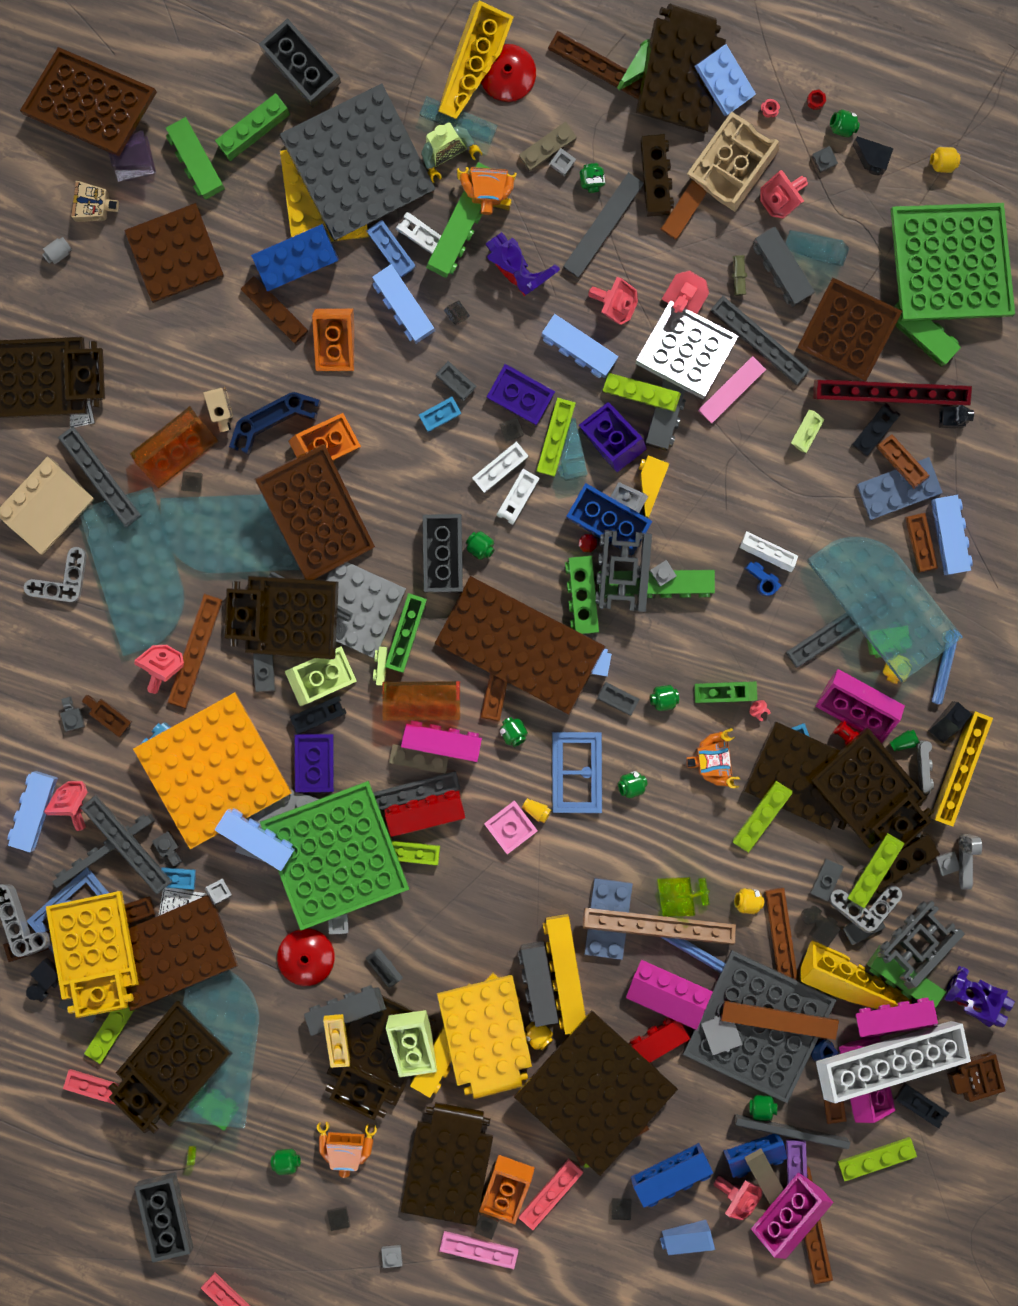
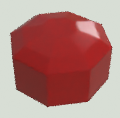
M820 89L812 90L807 97V104L813 110L821 109L826 102V95Z
M584 534L579 539V548L583 552L591 553L597 547V540L593 535Z

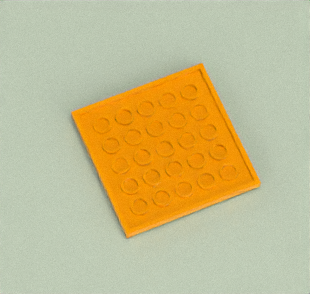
M236 692L133 748L189 849L219 834L215 831V828L228 809L233 810L235 808L243 813L242 817L246 819L292 793Z

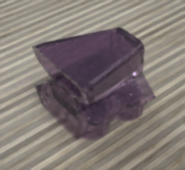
M143 130L130 137L120 156L109 153L111 165L115 170L118 182L123 180L130 181L140 176L148 177L156 173L148 137L144 136Z

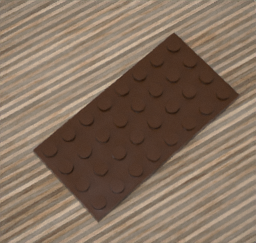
M472 576L469 577L463 592H461L434 643L568 715L572 712L606 647Z

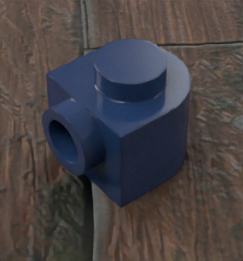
M818 1039L811 1057L816 1062L835 1056L839 1052L834 1048V1044L831 1041Z

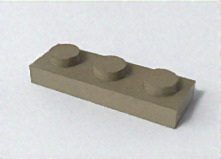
M564 122L520 153L519 157L531 172L555 155L560 148L563 149L576 140L577 136L567 122Z
M393 744L389 763L446 774L449 756L402 748L401 745Z

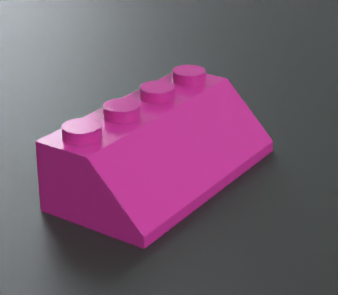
M837 669L828 681L815 707L841 721L845 720L848 725L861 732L865 728H869L876 738L883 743L901 721L905 705Z
M411 720V724L406 723L401 747L477 762L482 738L478 737L479 733L468 731L466 735L461 734L459 729L449 728L448 731L441 730L439 725L430 724V727L422 726V722Z
M641 960L626 999L697 1030L713 991Z
M929 998L917 999V1003L910 1004L909 1001L899 1002L897 1007L891 1008L890 1004L878 1006L879 1010L871 1011V1008L859 1009V1013H856L861 1039L938 1026L934 1001H929Z
M880 1037L848 1042L839 1047L840 1054L879 1043ZM890 1087L850 1099L855 1123H875L895 1111Z
M797 1173L751 1230L774 1258L786 1259L834 1202L822 1188L802 1174Z

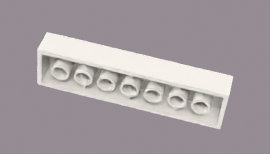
M949 1021L936 1027L922 1029L816 1061L824 1100L838 1103L968 1063L971 1060L963 1024Z

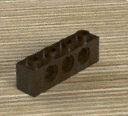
M665 134L642 136L640 144L646 216L670 215L671 209H674V199L670 197L669 190H672V178H668V171H671L670 159H667L666 152H669V141L665 140ZM658 153L661 159L654 160L651 154ZM654 172H660L662 174V178L655 179L652 174ZM661 191L663 192L664 197L657 198L655 197L654 192Z
M923 833L920 835V838L913 839L899 852L888 870L887 877L881 881L875 892L877 894L887 889L886 886L892 882L896 884L902 881L904 875L916 873L923 864L926 863L928 865L937 860L936 857L940 853L929 834ZM919 850L921 856L919 859L914 860L913 853ZM899 860H903L904 867L898 870L896 863ZM865 868L859 871L861 875L864 872Z

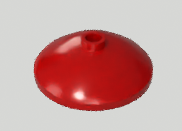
M504 44L500 55L481 81L483 89L488 95L498 101L513 102L522 99L531 91L536 80L534 60L522 47ZM506 66L511 67V70L507 72L504 70V68Z
M310 928L298 929L288 934L281 942L277 953L278 966L283 976L290 982L300 986H312L323 981L330 974L335 961V952L330 940L320 931ZM306 956L308 962H303L301 957Z

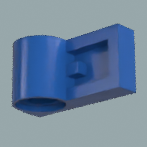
M749 562L744 568L760 581L757 585V590L762 596L772 595L781 587V584L778 583L779 578L772 573L769 575L763 571L764 567L758 562ZM764 582H769L772 586L769 593L765 592L762 588Z

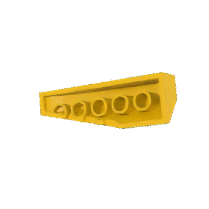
M480 0L473 4L448 75L438 112L457 119L494 61L500 55L514 16Z
M813 940L810 942L801 965V982L840 999L879 1009L878 1006L890 1004V1008L897 1007L899 1002L909 1001L912 1004V1000L903 995L901 990L890 985L887 986L881 980L882 978L870 975L865 971V967L860 964L856 966L850 962V958L845 954Z

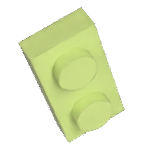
M808 410L791 444L800 451L807 453L824 419L815 411Z
M379 647V650H375L374 661L378 662L377 670L374 669L373 681H376V685H385V665L388 647Z

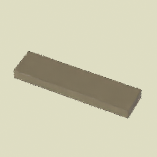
M758 1149L744 1158L771 1205L784 1189L763 1150Z

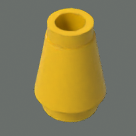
M528 798L522 806L535 820L545 823L552 811L547 805Z

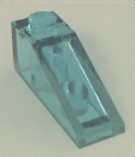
M790 230L786 241L787 247L792 252L839 266L844 265L849 251V247L843 240Z
M575 418L571 419L561 465L558 466L560 477H564L565 481L588 475Z

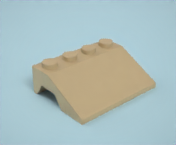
M731 112L687 175L716 200L735 212L778 153L779 141L768 139L758 133L751 123Z
M47 456L0 507V519L43 555L93 502L94 498L79 483L72 479L56 461Z

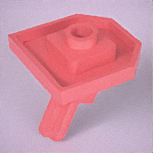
M780 170L760 188V201L772 217L783 219L804 202L798 191L808 185L807 178L800 176L793 182H790L785 173Z
M690 270L677 273L662 300L668 304L670 301L674 302L672 307L675 309V313L683 312L684 308L697 314L709 295L707 281Z
M616 277L611 290L604 291L591 287L588 293L590 298L603 302L604 307L601 312L620 325L631 319L638 303L637 290L620 277Z
M153 645L135 659L134 664L152 675L147 690L149 693L157 694L162 680L166 682L183 668L184 662L182 653L170 646Z
M82 781L66 782L56 790L44 813L46 815L71 816L76 831L85 829V822L81 814L83 810L80 807L83 805L82 801L88 793L86 785Z
M718 1176L713 1184L716 1188L727 1194V1198L732 1201L725 1214L735 1219L744 1220L752 1214L762 1198V1189L759 1184L746 1180L742 1187H739Z

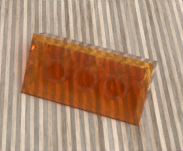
M189 406L133 450L130 455L137 466L159 489L216 444L218 440L191 406Z
M460 681L382 682L383 721L461 720Z

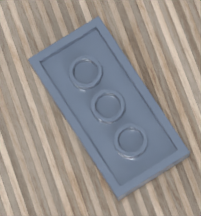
M929 457L917 461L930 476L915 489L897 470L857 484L869 520L943 493Z
M594 878L590 908L629 913L633 883ZM587 929L584 955L623 960L626 933Z

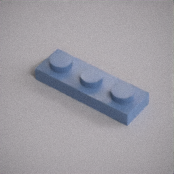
M380 220L367 230L370 238L390 265L392 264L400 278L416 268L383 220Z

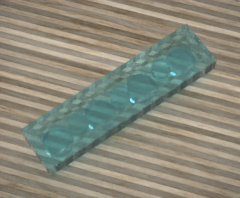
M426 96L419 113L421 117L441 125L451 123L453 127L465 128L472 138L491 145L498 125L464 111H461L457 119L438 112L440 101Z

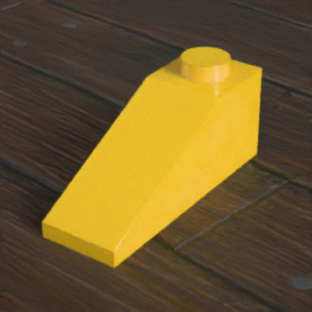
M649 455L646 457V460H641L638 468L641 470V492L648 496L643 505V514L646 518L650 516L669 463Z

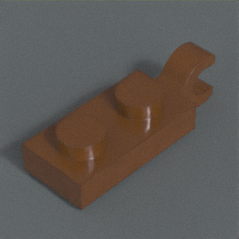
M86 695L82 700L84 704L92 709L89 715L118 737H121L132 723L131 720L102 698L97 702L90 695Z

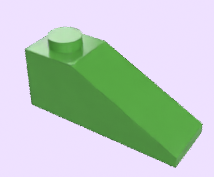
M650 39L640 44L641 48L617 87L619 91L643 77Z
M757 681L695 684V703L758 700Z

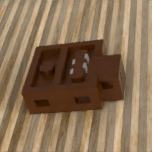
M992 1052L970 1057L971 1062L956 1066L957 1071L947 1073L951 1091L957 1095L963 1093L964 1099L969 1102L1005 1092L997 1056Z

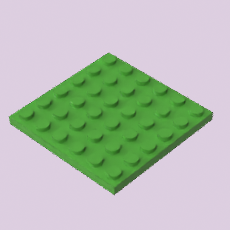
M1004 203L895 206L890 209L899 304L902 311L901 321L1013 317L1015 315Z
M369 781L260 821L263 830L269 829L276 834V838L281 841L283 839L293 844L292 848L295 849L282 871L278 870L300 930L410 889Z

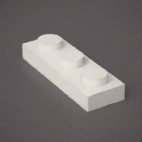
M516 441L472 477V479L485 493L529 456Z
M747 531L739 547L789 572L793 571L798 558L797 555Z

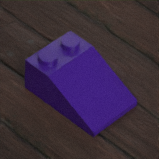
M609 402L579 424L580 429L616 472L647 450L643 438Z

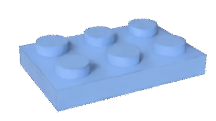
M727 44L694 66L724 116H727L756 95Z

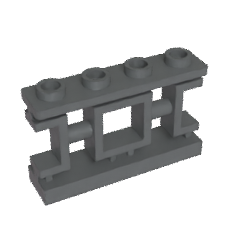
M604 530V534L600 535V546H603V554L599 553L598 565H602L601 573H597V584H600V591L596 592L595 603L601 609H611V599L630 601V610L646 612L652 534L636 532L635 542L617 541V531ZM609 537H612L611 544L621 546V555L610 556V563H607ZM640 539H642L641 562L639 566L638 558L628 557L629 546L639 547ZM615 561L633 562L632 580L613 579ZM606 576H609L608 583L618 584L617 595L607 594V602H604ZM639 578L637 604H634L635 596L625 595L626 585L636 586V579Z
M923 901L916 908L917 912L904 920L905 925L902 928H897L891 936L893 938L889 942L885 941L879 947L881 951L877 954L879 958L882 957L885 963L890 962L894 958L905 970L899 978L905 981L903 984L908 989L916 988L965 935L960 928L956 929L953 923L945 928L933 916L939 910L937 906H934L935 903L933 901ZM923 916L931 924L928 929L921 923L913 927ZM936 931L942 937L948 935L940 944L932 936ZM917 932L930 944L921 955L909 943ZM903 938V940L899 944L906 950V952L901 956L897 952V950H891ZM911 957L917 963L923 962L916 970L908 963Z

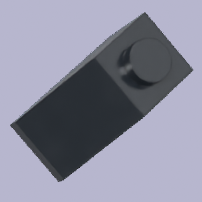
M857 136L853 142V147L864 169L869 170V173L873 175H883L887 170L893 148Z
M952 701L928 731L944 743L965 724L972 713L959 702Z

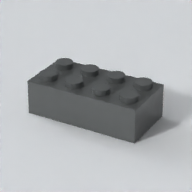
M288 18L259 43L264 55L312 108L341 83L340 77Z
M461 514L423 515L424 593L463 592Z
M544 941L522 944L521 950H518L520 965L524 964L525 969H521L523 983H528L525 993L527 1003L532 1005V1007H528L530 1021L535 1022V1027L558 1023Z
M176 1172L138 1181L134 1188L152 1263L190 1254L194 1246Z

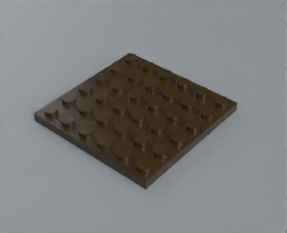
M591 1010L514 1095V1098L601 1176L675 1094L678 1088Z

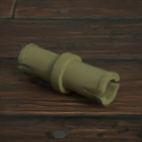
M744 255L733 256L734 273L732 278H734L735 296L746 295L745 278L747 273H745Z

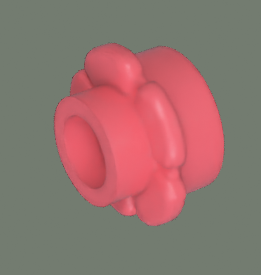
M767 99L765 103H762L761 111H763L765 117L770 118L778 115L780 106L776 100Z

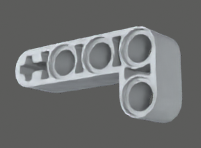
M1 884L0 918L12 953L15 956L22 957L49 948L52 944L51 935L47 932L30 933L15 887L9 884ZM10 906L14 910L12 916L8 914V909ZM15 925H18L20 928L18 934L14 932ZM39 936H42L44 939L42 946L38 944ZM22 943H24L26 946V950L24 953L20 950V945Z

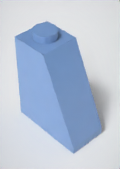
M707 1220L662 1231L663 1237L660 1238L662 1249H667L668 1255L715 1250Z

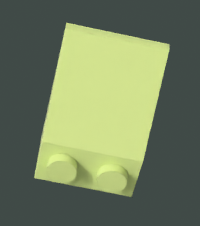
M342 646L336 648L335 659L313 658L285 671L300 706L357 682Z
M427 1011L389 1015L386 1031L399 1077L437 1072L432 1032Z

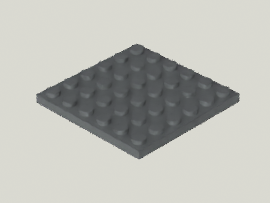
M382 83L279 134L334 241L435 190Z
M731 950L712 989V996L698 1029H693L690 1040H688L682 1053L693 1060L788 1103L819 1037L735 1023L743 1045L732 1048L729 1052L724 1051L712 1055L701 1023L713 1019L714 1016H721L724 1001L828 1018L837 999Z

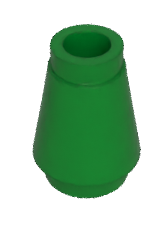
M908 729L890 741L894 752L914 748L920 742L914 729L911 731Z

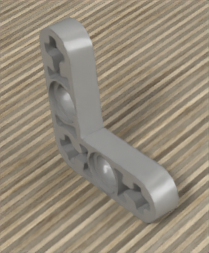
M73 547L68 551L63 584L30 579L24 585L25 593L32 597L66 602L78 601L81 597L87 558L85 550ZM77 550H79V554H82V557L77 559V564H81V567L71 566V563L75 564L76 558L72 555L77 553ZM73 569L79 572V578L76 580H72L69 577V573ZM33 583H35V586L43 587L44 583L43 595H41L42 591L37 590L32 593L29 586H33ZM51 585L57 587L58 592L55 596L48 594V588ZM62 586H64V591H71V588H73L76 596H72V599H70L69 595L62 594Z
M960 834L959 866L961 869L959 870V885L961 890L972 889L973 855H981L982 853L981 838L972 834Z
M889 886L869 911L849 900V895L843 890L832 892L829 901L836 910L862 931L873 933L900 901L902 892L896 886ZM893 891L896 892V898H892V900L888 904L886 900L890 896V893H892ZM841 895L843 897L842 901L845 904L847 901L850 902L845 910L843 909L844 904L842 902H835V896ZM852 906L857 907L859 915H850L849 908ZM876 906H885L886 913H877ZM864 913V914H865L864 919H865L866 921L872 920V921H873L872 925H873L874 927L870 926L869 928H867V927L865 926V925H866V921H864V920L862 919V920L859 922L858 919H860V917H861L862 914Z

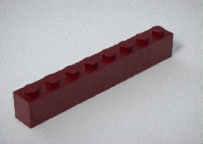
M814 379L813 399L971 405L972 386Z

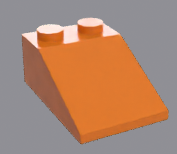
M315 309L312 321L316 371H354L353 309Z
M344 413L304 430L288 441L296 457L321 444H325L333 461L361 447Z
M498 1155L479 1212L516 1224L535 1167Z

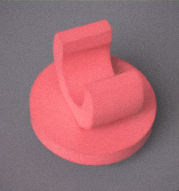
M764 700L753 702L749 713L760 721H763L761 714L764 712L771 713Z

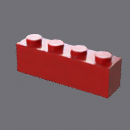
M454 790L447 791L439 796L430 795L419 801L410 800L403 805L394 804L385 809V818L391 837L466 818L460 792Z
M668 1017L663 1020L662 1025L658 1027L655 1025L649 1028L645 1035L641 1037L638 1035L632 1038L629 1044L651 1063L690 1040V1037L682 1023Z

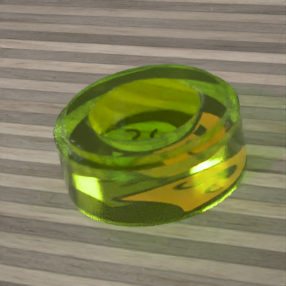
M189 1146L187 1165L189 1166L195 1165L196 1146Z

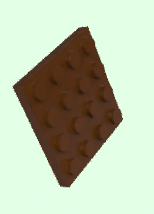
M196 203L124 230L152 303L224 276Z
M832 278L797 348L867 381L902 311L842 281Z

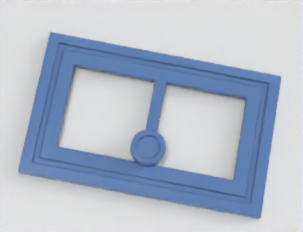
M552 732L553 813H602V732ZM563 743H591V768L584 767L581 771H563ZM563 774H581L584 778L591 777L592 802H563Z
M86 867L31 916L27 922L36 933L49 931L42 922L47 918L46 906L70 902L71 900L67 899L85 883L90 886L97 896L108 894L109 892L90 869ZM51 944L49 949L53 952V946Z

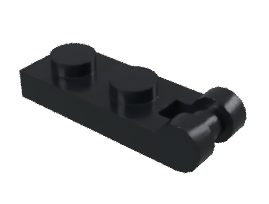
M887 403L879 409L851 444L865 456L869 455L901 415L897 411L891 410L889 408L890 405ZM884 414L889 417L887 422L881 418Z
M340 696L290 716L296 733H302L346 714L345 708H342L340 703L342 701ZM333 705L336 712L330 713L328 707Z
M906 1083L903 1084L894 1098L939 1129L942 1126L941 1122L944 1117L947 1118L950 1113ZM936 1110L938 1113L935 1116V1118H933L932 1114Z

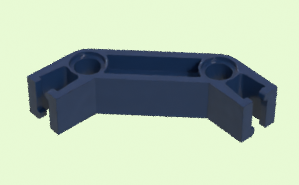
M291 392L239 419L229 447L238 451L239 447L236 445L240 436H244L247 438L245 448H241V451L250 455L256 435L295 415L316 420L318 413L312 412L311 414L304 411V403L308 402L315 404V407H320L321 401L297 392ZM297 398L300 401L299 405L295 408L290 407L291 400ZM246 423L251 424V430L244 433L242 431L243 425Z

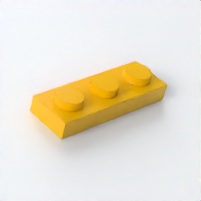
M326 1015L323 1022L330 1067H349L350 1056L344 1015Z

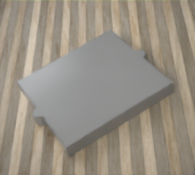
M714 1016L713 1019L701 1023L712 1055L724 1051L729 1052L730 1049L743 1045L735 1023L721 1021V1016Z

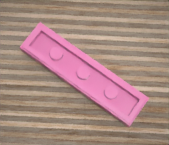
M752 356L698 411L712 424L766 369Z
M447 1231L443 1233L439 1252L514 1269L518 1255L517 1248Z

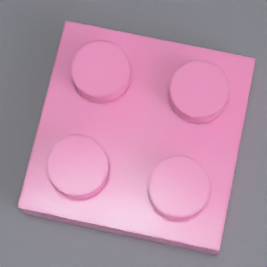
M515 800L484 823L507 854L538 831Z

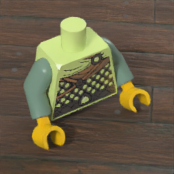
M446 123L445 125H438L434 131L427 134L426 143L421 151V155L426 169H429L428 175L433 183L434 175L440 180L442 178L434 166H439L467 150L468 147L469 154L473 160H476L473 155L475 152H479L482 156V151L477 145H474L472 137L465 128L453 127L451 123Z

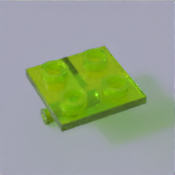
M690 877L657 879L663 917L695 916L693 897L701 895L702 906L710 905L708 896L710 890L707 889L706 878L698 879L700 890L692 892Z

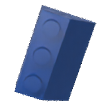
M772 1133L724 1150L723 1152L732 1176L741 1178L751 1171L744 1157L758 1149L763 1150L770 1164L778 1165L783 1163L784 1159H787V1154L780 1135Z

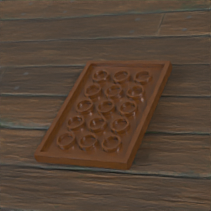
M58 47L20 111L25 116L116 156H120L157 91L151 86Z
M321 444L254 479L305 579L314 580L375 547L325 444Z
M209 895L129 928L139 985L126 987L127 994L132 993L134 997L133 1001L128 1002L129 1009L134 1011L238 967L217 907L213 904Z

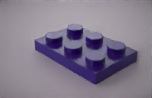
M504 364L486 398L537 426L555 391Z
M295 734V792H334V734Z

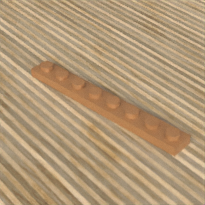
M585 908L583 916L584 929L728 945L735 944V924Z

